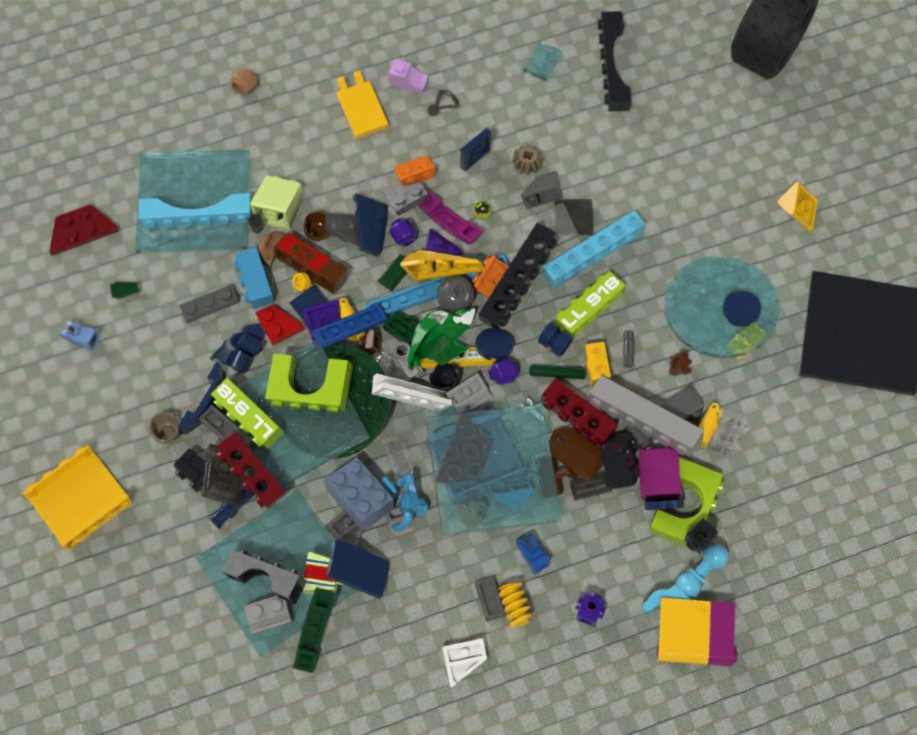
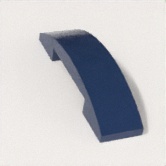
M219 362L215 363L207 377L211 386L196 411L192 413L187 410L178 425V428L184 435L192 432L202 424L198 418L211 405L214 407L216 405L214 403L215 398L211 393L224 381V370Z

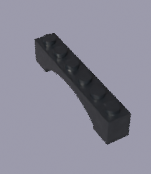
M622 11L601 12L600 19H597V29L601 30V34H599V45L602 44L600 59L604 61V64H601V73L605 74L603 90H606L607 93L604 94V104L608 105V112L630 111L631 105L630 86H626L619 78L612 57L614 43L618 36H622L623 33Z

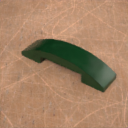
M315 587L300 634L293 669L313 673L335 592Z

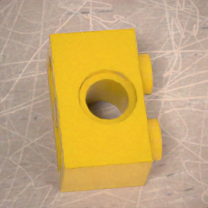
M605 343L585 344L584 358L590 388H593L601 375L611 380Z

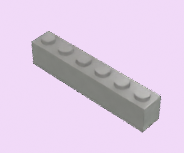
M602 375L589 392V402L595 408H601L607 411L610 416L623 420L628 426L640 429L646 436H652L658 439L661 444L673 447L681 455L692 457L703 440V429Z

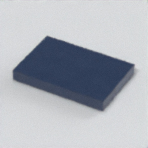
M336 539L333 542L326 577L380 599L383 596L389 561Z

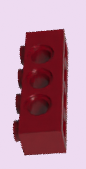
M557 378L541 396L544 408L554 411L560 420L570 423L576 432L586 435L588 440L596 446L603 447L609 437L617 430L618 424ZM564 400L567 404L562 406L558 404V401ZM578 411L582 413V416L576 417L573 413ZM595 423L598 428L592 429L588 424Z
M235 432L216 446L219 451L216 455L223 463L227 461L231 465L229 468L231 473L236 478L238 476L244 481L242 483L243 487L248 493L253 491L257 496L254 500L261 508L264 506L267 509L271 508L286 495L285 490ZM236 452L243 455L242 459L238 462L232 460V455ZM248 467L255 469V474L251 477L244 475V471ZM261 482L268 484V489L264 492L257 490V485Z

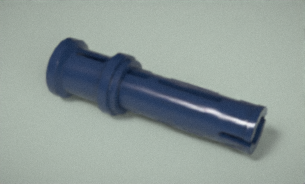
M260 483L257 485L258 491L263 489ZM244 488L228 503H222L220 505L221 508L215 513L209 514V520L217 529H220L221 525L229 518H233L235 512L255 494L253 491L248 493Z

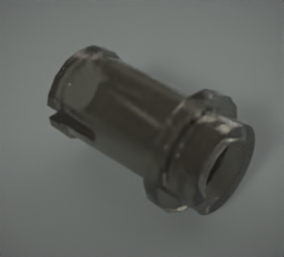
M258 214L251 215L248 223L254 233H260L263 230V218Z

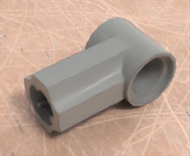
M399 342L394 346L393 350L395 360L400 364L409 381L416 380L424 374L421 366H413L412 371L409 369L407 360L410 346L405 342ZM400 350L407 351V354L404 356L398 355V352Z

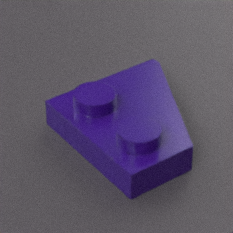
M429 230L424 250L462 257V250L434 230Z

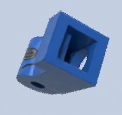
M530 533L516 541L518 549L534 575L550 566V559L544 554Z

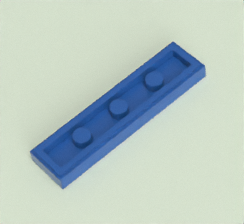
M377 304L315 329L312 334L321 348H325L384 324L388 318L380 305Z

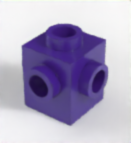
M585 593L584 598H579L575 609L579 610L576 620L595 627L598 618L603 619L606 608L603 607L605 600H602V597L598 594Z

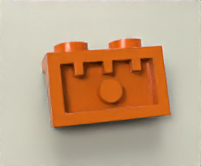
M428 155L394 167L401 185L418 183L423 180L427 181L436 176L435 165L431 163Z
M494 254L491 258L486 257L483 262L485 271H482L481 274L477 272L472 280L474 283L473 289L487 298L490 297L509 267L498 260Z

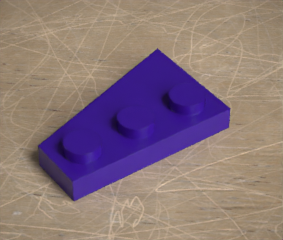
M339 299L302 310L314 349H319L321 346L312 334L313 330L339 320Z

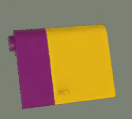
M661 598L657 661L732 667L733 663H737L738 657L737 650H734L736 603Z

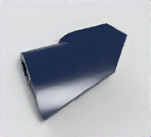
M255 324L239 327L212 357L228 367L245 374L253 356L255 357L265 336L261 325Z

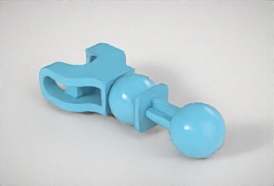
M718 543L708 545L703 551V562L694 571L690 568L687 573L679 576L676 585L671 589H660L653 592L643 604L641 610L647 614L651 613L654 609L660 607L661 598L686 600L695 598L701 592L705 584L703 579L712 569H721L728 563L729 553L727 549Z

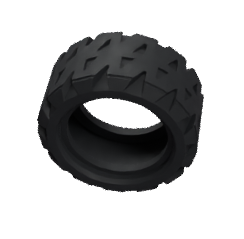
M753 0L736 31L731 45V59L733 62L765 79L777 76L786 66L802 40L814 16L818 0Z

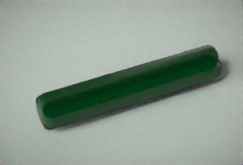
M530 365L529 375L584 380L586 369Z

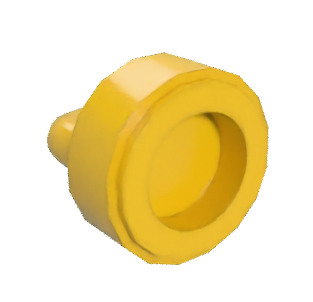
M305 272L296 273L293 276V286L297 291H305L313 286L312 280H310Z

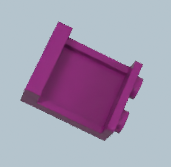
M664 446L662 449L646 447L644 450H639L640 496L643 501L683 499L680 476L681 456L673 447Z

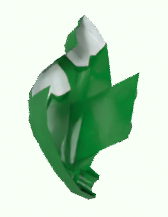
M457 309L455 313L441 310L428 313L415 329L407 360L409 369L412 371L413 366H420L421 360L425 358H430L443 366L468 350L469 348L456 340L471 325L475 309Z

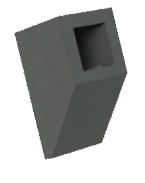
M554 172L537 176L521 194L526 209L562 199L560 185Z

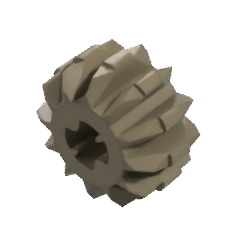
M529 144L525 148L520 145L519 150L514 151L512 162L514 163L515 170L519 169L520 174L526 172L528 176L530 172L535 174L537 169L542 167L543 157L541 156V150H536L535 145L532 148L529 147Z

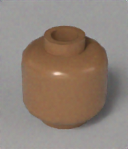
M242 68L231 77V87L237 94L246 95L257 86L256 75L249 69Z

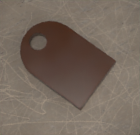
M560 428L551 434L548 441V449L552 456L586 482L604 466L600 457L602 450L578 432L568 428ZM556 438H560L564 442H559Z

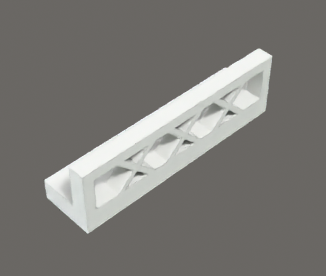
M381 374L373 376V395L439 412L452 406V400L445 398V391Z

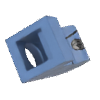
M71 321L66 322L60 333L63 339L90 351H93L100 338L96 329L86 328Z

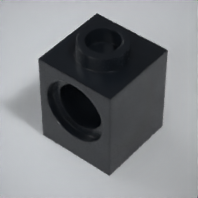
M703 518L686 535L684 539L685 544L691 551H696L700 554L716 538L718 531ZM701 534L704 536L705 540L698 541L695 538V535Z

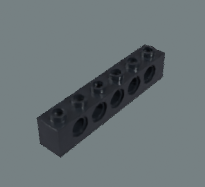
M538 222L535 224L479 312L480 321L499 330L501 327L506 326L509 321L508 316L510 312H514L518 307L520 296L526 294L529 288L527 285L531 280L534 281L539 271L537 269L547 261L549 250L555 248L558 242L555 231ZM537 244H542L544 246L542 249L534 248V246ZM527 259L534 261L531 265L524 263ZM521 274L524 278L516 280L515 276ZM507 290H513L515 292L511 296L505 294ZM498 305L505 307L502 311H496L495 308Z

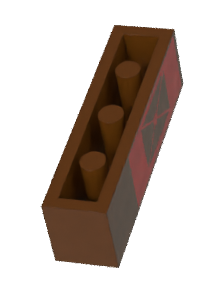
M287 232L274 246L275 258L299 273L305 272L310 280L332 294H335L347 281L348 269L343 264L332 260L327 254L316 250L314 246L308 245L296 235Z

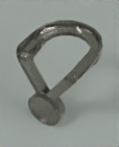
M439 90L435 104L428 107V114L436 116L439 114L440 109H456L460 105L459 100L449 90ZM441 96H450L455 105L439 106Z

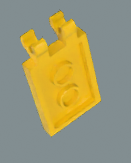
M360 70L353 72L354 80L357 84L348 88L343 76L337 78V84L340 91L336 92L337 98L355 139L389 127L370 81L364 82Z

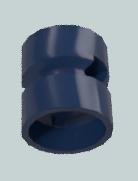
M550 322L540 334L538 343L545 348L551 347V352L561 357L571 345L574 337L565 331L560 332V328Z

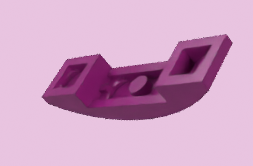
M429 190L427 193L430 198L418 204L419 208L430 219L462 242L471 245L483 233V230L471 221L466 222L443 205L442 200Z

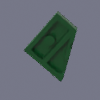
M394 313L383 324V329L398 341L405 342L411 347L415 329L420 321L417 317H407L403 314Z

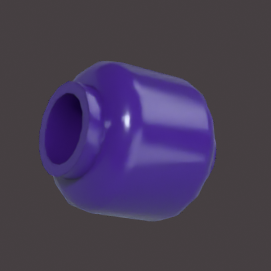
M399 218L392 222L389 233L397 245L406 247L416 240L417 231L409 220H401Z
M510 359L493 362L491 369H489L490 380H494L497 385L513 383L516 377H518L516 363Z

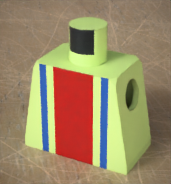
M308 552L303 577L307 583L302 591L303 594L313 595L315 587L336 593L338 584L344 585L326 577L330 558Z

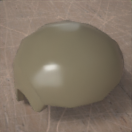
M168 412L157 413L151 418L149 423V430L153 439L161 444L173 442L178 437L180 431L178 428L179 423L175 416Z

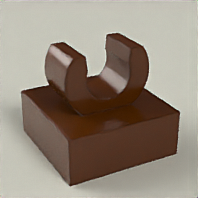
M374 330L367 331V337L359 338V346H363V350H368L373 356L380 355L382 337Z
M680 352L671 356L670 375L677 376L691 373L692 370L687 369L688 365L692 364V360L688 359V353Z

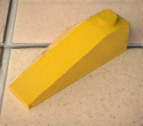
M425 250L409 253L401 262V267L415 281L485 271V267L477 259Z

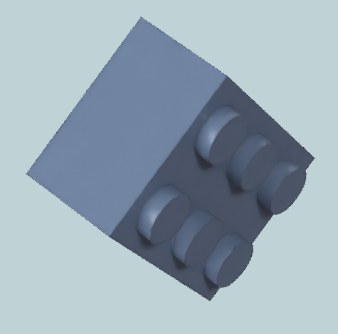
M357 457L325 478L327 492L346 511L347 515L362 532L393 510V498Z

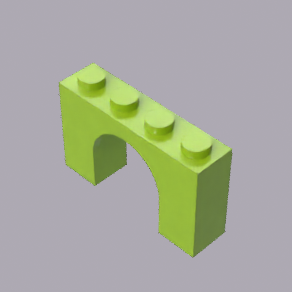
M273 354L265 399L271 403V406L282 407L283 405H290L289 407L293 409L308 407L312 411L327 409L331 413H338L339 410L345 411L353 368L348 360L329 359L326 378L322 387L315 393L302 395L297 393L294 387L297 360L292 355Z
M680 458L681 485L690 488L697 494L701 504L700 511L691 518H678L657 510L648 533L688 548L684 541L686 535L703 518L708 523L710 522L711 517L708 516L710 510H714L717 499L714 497L716 492H721L724 482L721 481L723 474ZM696 534V535H695V538H696L698 541H702V540H703V537H704L703 535H701V534Z

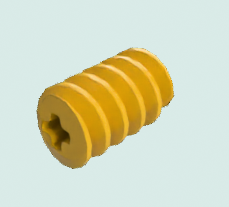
M514 582L498 588V590H502L499 595L501 598H504L502 600V605L506 606L504 611L505 613H510L507 616V620L512 621L509 624L510 628H517L530 623L528 619L533 616V613H526L531 607L523 605L528 601V598H521L525 590L518 589L523 583Z

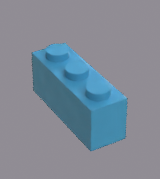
M253 247L235 253L237 260L233 262L236 271H241L242 276L239 277L242 288L246 287L247 292L244 293L247 304L251 303L252 308L255 309L274 303L257 248Z

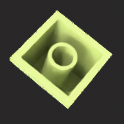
M265 176L250 204L255 222L290 230L303 193L301 183L295 180H284L278 176Z

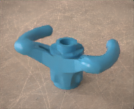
M413 474L404 475L394 486L397 492H400L406 484V494L398 500V507L401 513H405L403 521L400 524L392 525V530L396 532L406 529L412 522L413 516H424L428 509V502L417 496Z

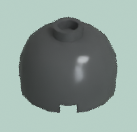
M453 275L447 277L440 283L437 289L438 303L445 311L455 313L457 309H468L474 300L472 284L462 276Z

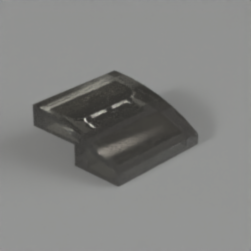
M591 199L555 201L556 236L593 235Z

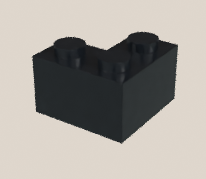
M632 432L610 436L600 453L613 489L634 486L640 477V469L635 465L633 459L638 450V442L634 439Z

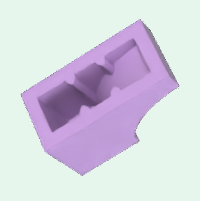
M394 59L389 71L390 85L423 94L429 79L428 75L414 69L411 63Z

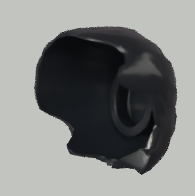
M446 363L443 366L440 364L436 365L429 377L432 386L440 391H450L456 387L460 381L458 364Z

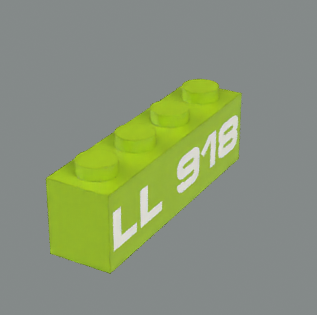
M611 271L605 275H600L592 287L588 286L583 291L582 296L574 298L566 310L562 309L558 312L555 325L560 328L561 332L565 331L575 338L624 294L626 285Z
M226 378L211 393L215 398L214 403L221 410L225 408L228 411L226 415L234 422L238 420L241 423L239 427L247 435L251 433L254 436L252 440L259 447L264 445L269 449L284 433L230 379Z

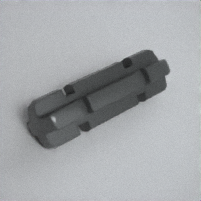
M625 331L623 334V366L625 368H632L634 365V333L632 331Z

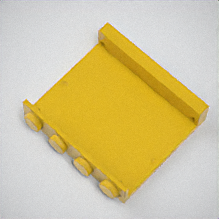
M89 445L78 449L75 455L63 460L56 469L45 473L41 480L30 484L26 491L23 492L24 496L31 502L67 552L133 503Z

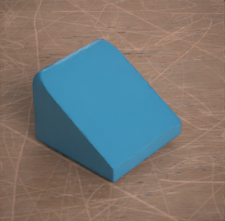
M385 476L380 484L394 501L398 498V492Z

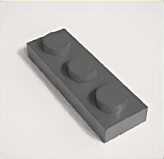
M231 284L180 304L179 307L187 324L238 304L239 301Z
M213 405L198 418L222 441L235 432L248 448L254 443L248 435Z

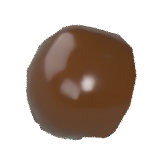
M316 211L309 213L305 217L303 229L310 240L319 242L325 240L330 235L326 233V214Z

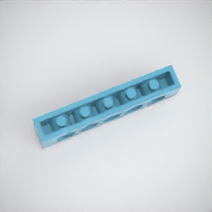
M635 210L544 265L542 277L551 289L554 290L641 236L644 232L645 223Z

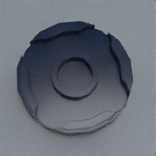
M746 291L731 293L726 297L722 307L724 317L728 319L729 323L737 327L751 326V324L759 319L761 314V303L758 298Z
M487 329L477 335L475 348L477 353L485 359L495 358V360H502L512 353L513 339L503 330Z
M684 499L644 502L646 510L683 508Z

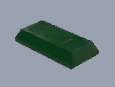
M399 254L377 282L393 291L407 274L401 267V262L405 257Z

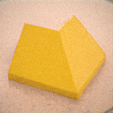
M796 182L777 203L808 232H813L818 199L803 185Z

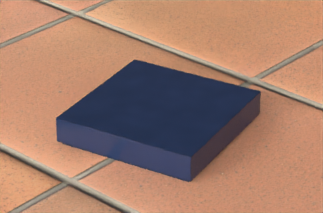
M485 128L460 149V168L464 172L491 151V131L488 128Z

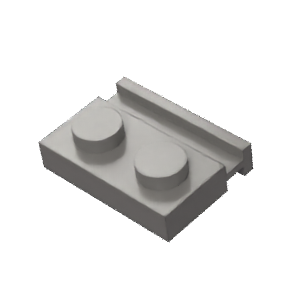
M478 373L445 393L447 399L452 400V407L456 410L458 416L461 412L468 413L492 397Z
M277 596L244 606L252 635L292 623L286 601Z

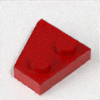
M273 304L255 312L272 346L305 330L303 324Z

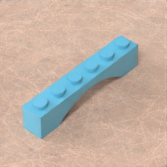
M250 193L230 194L227 198L214 205L198 209L173 207L158 198L139 199L138 219L141 226L145 228L157 226L172 227L175 225L191 226L193 224L209 225L211 223L228 224L229 222L246 223L247 221H252V209L250 206L252 199Z

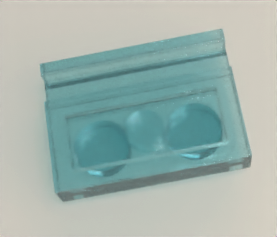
M538 42L524 67V73H531L532 76L547 81L562 54V50Z

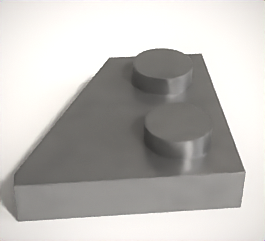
M420 182L381 189L398 216L430 198Z
M327 213L325 215L326 233L333 237H338L346 244L350 242L358 247L357 250L360 251L358 218L353 215Z
M346 511L326 525L327 530L335 539L355 547L363 533L347 515Z

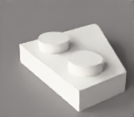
M483 638L442 647L450 687L458 683L487 659Z

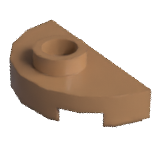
M280 232L268 233L260 240L258 247L259 256L266 266L271 265L274 259V246L284 236Z

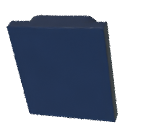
M314 286L289 302L304 322L303 309L327 303Z

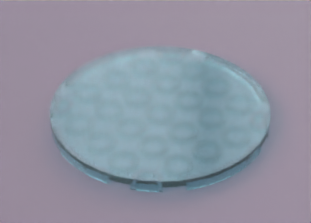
M710 256L687 264L674 276L666 292L665 315L673 333L692 350L710 357L734 358L755 351L770 338L779 318V299L771 281L752 264L748 265L742 262L741 259L725 256V258ZM746 291L758 298L761 303V314L759 319L751 324V326L737 327L729 323L728 319L724 317L722 307L726 297L731 293Z

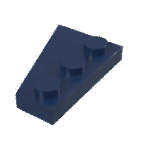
M355 193L353 195V202L356 203L355 216L358 218L360 251L377 257L381 253L388 205Z

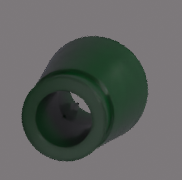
M114 281V283L110 284L112 298H117V300L138 293L137 282Z

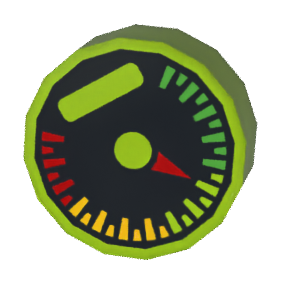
M479 201L474 205V215L476 218L485 220L491 216L492 207L487 201Z

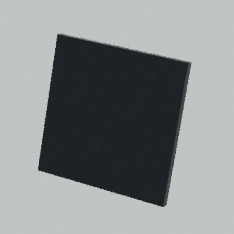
M812 271L799 376L915 396L917 393V288Z

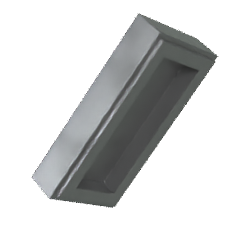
M494 576L474 582L485 621L505 617Z

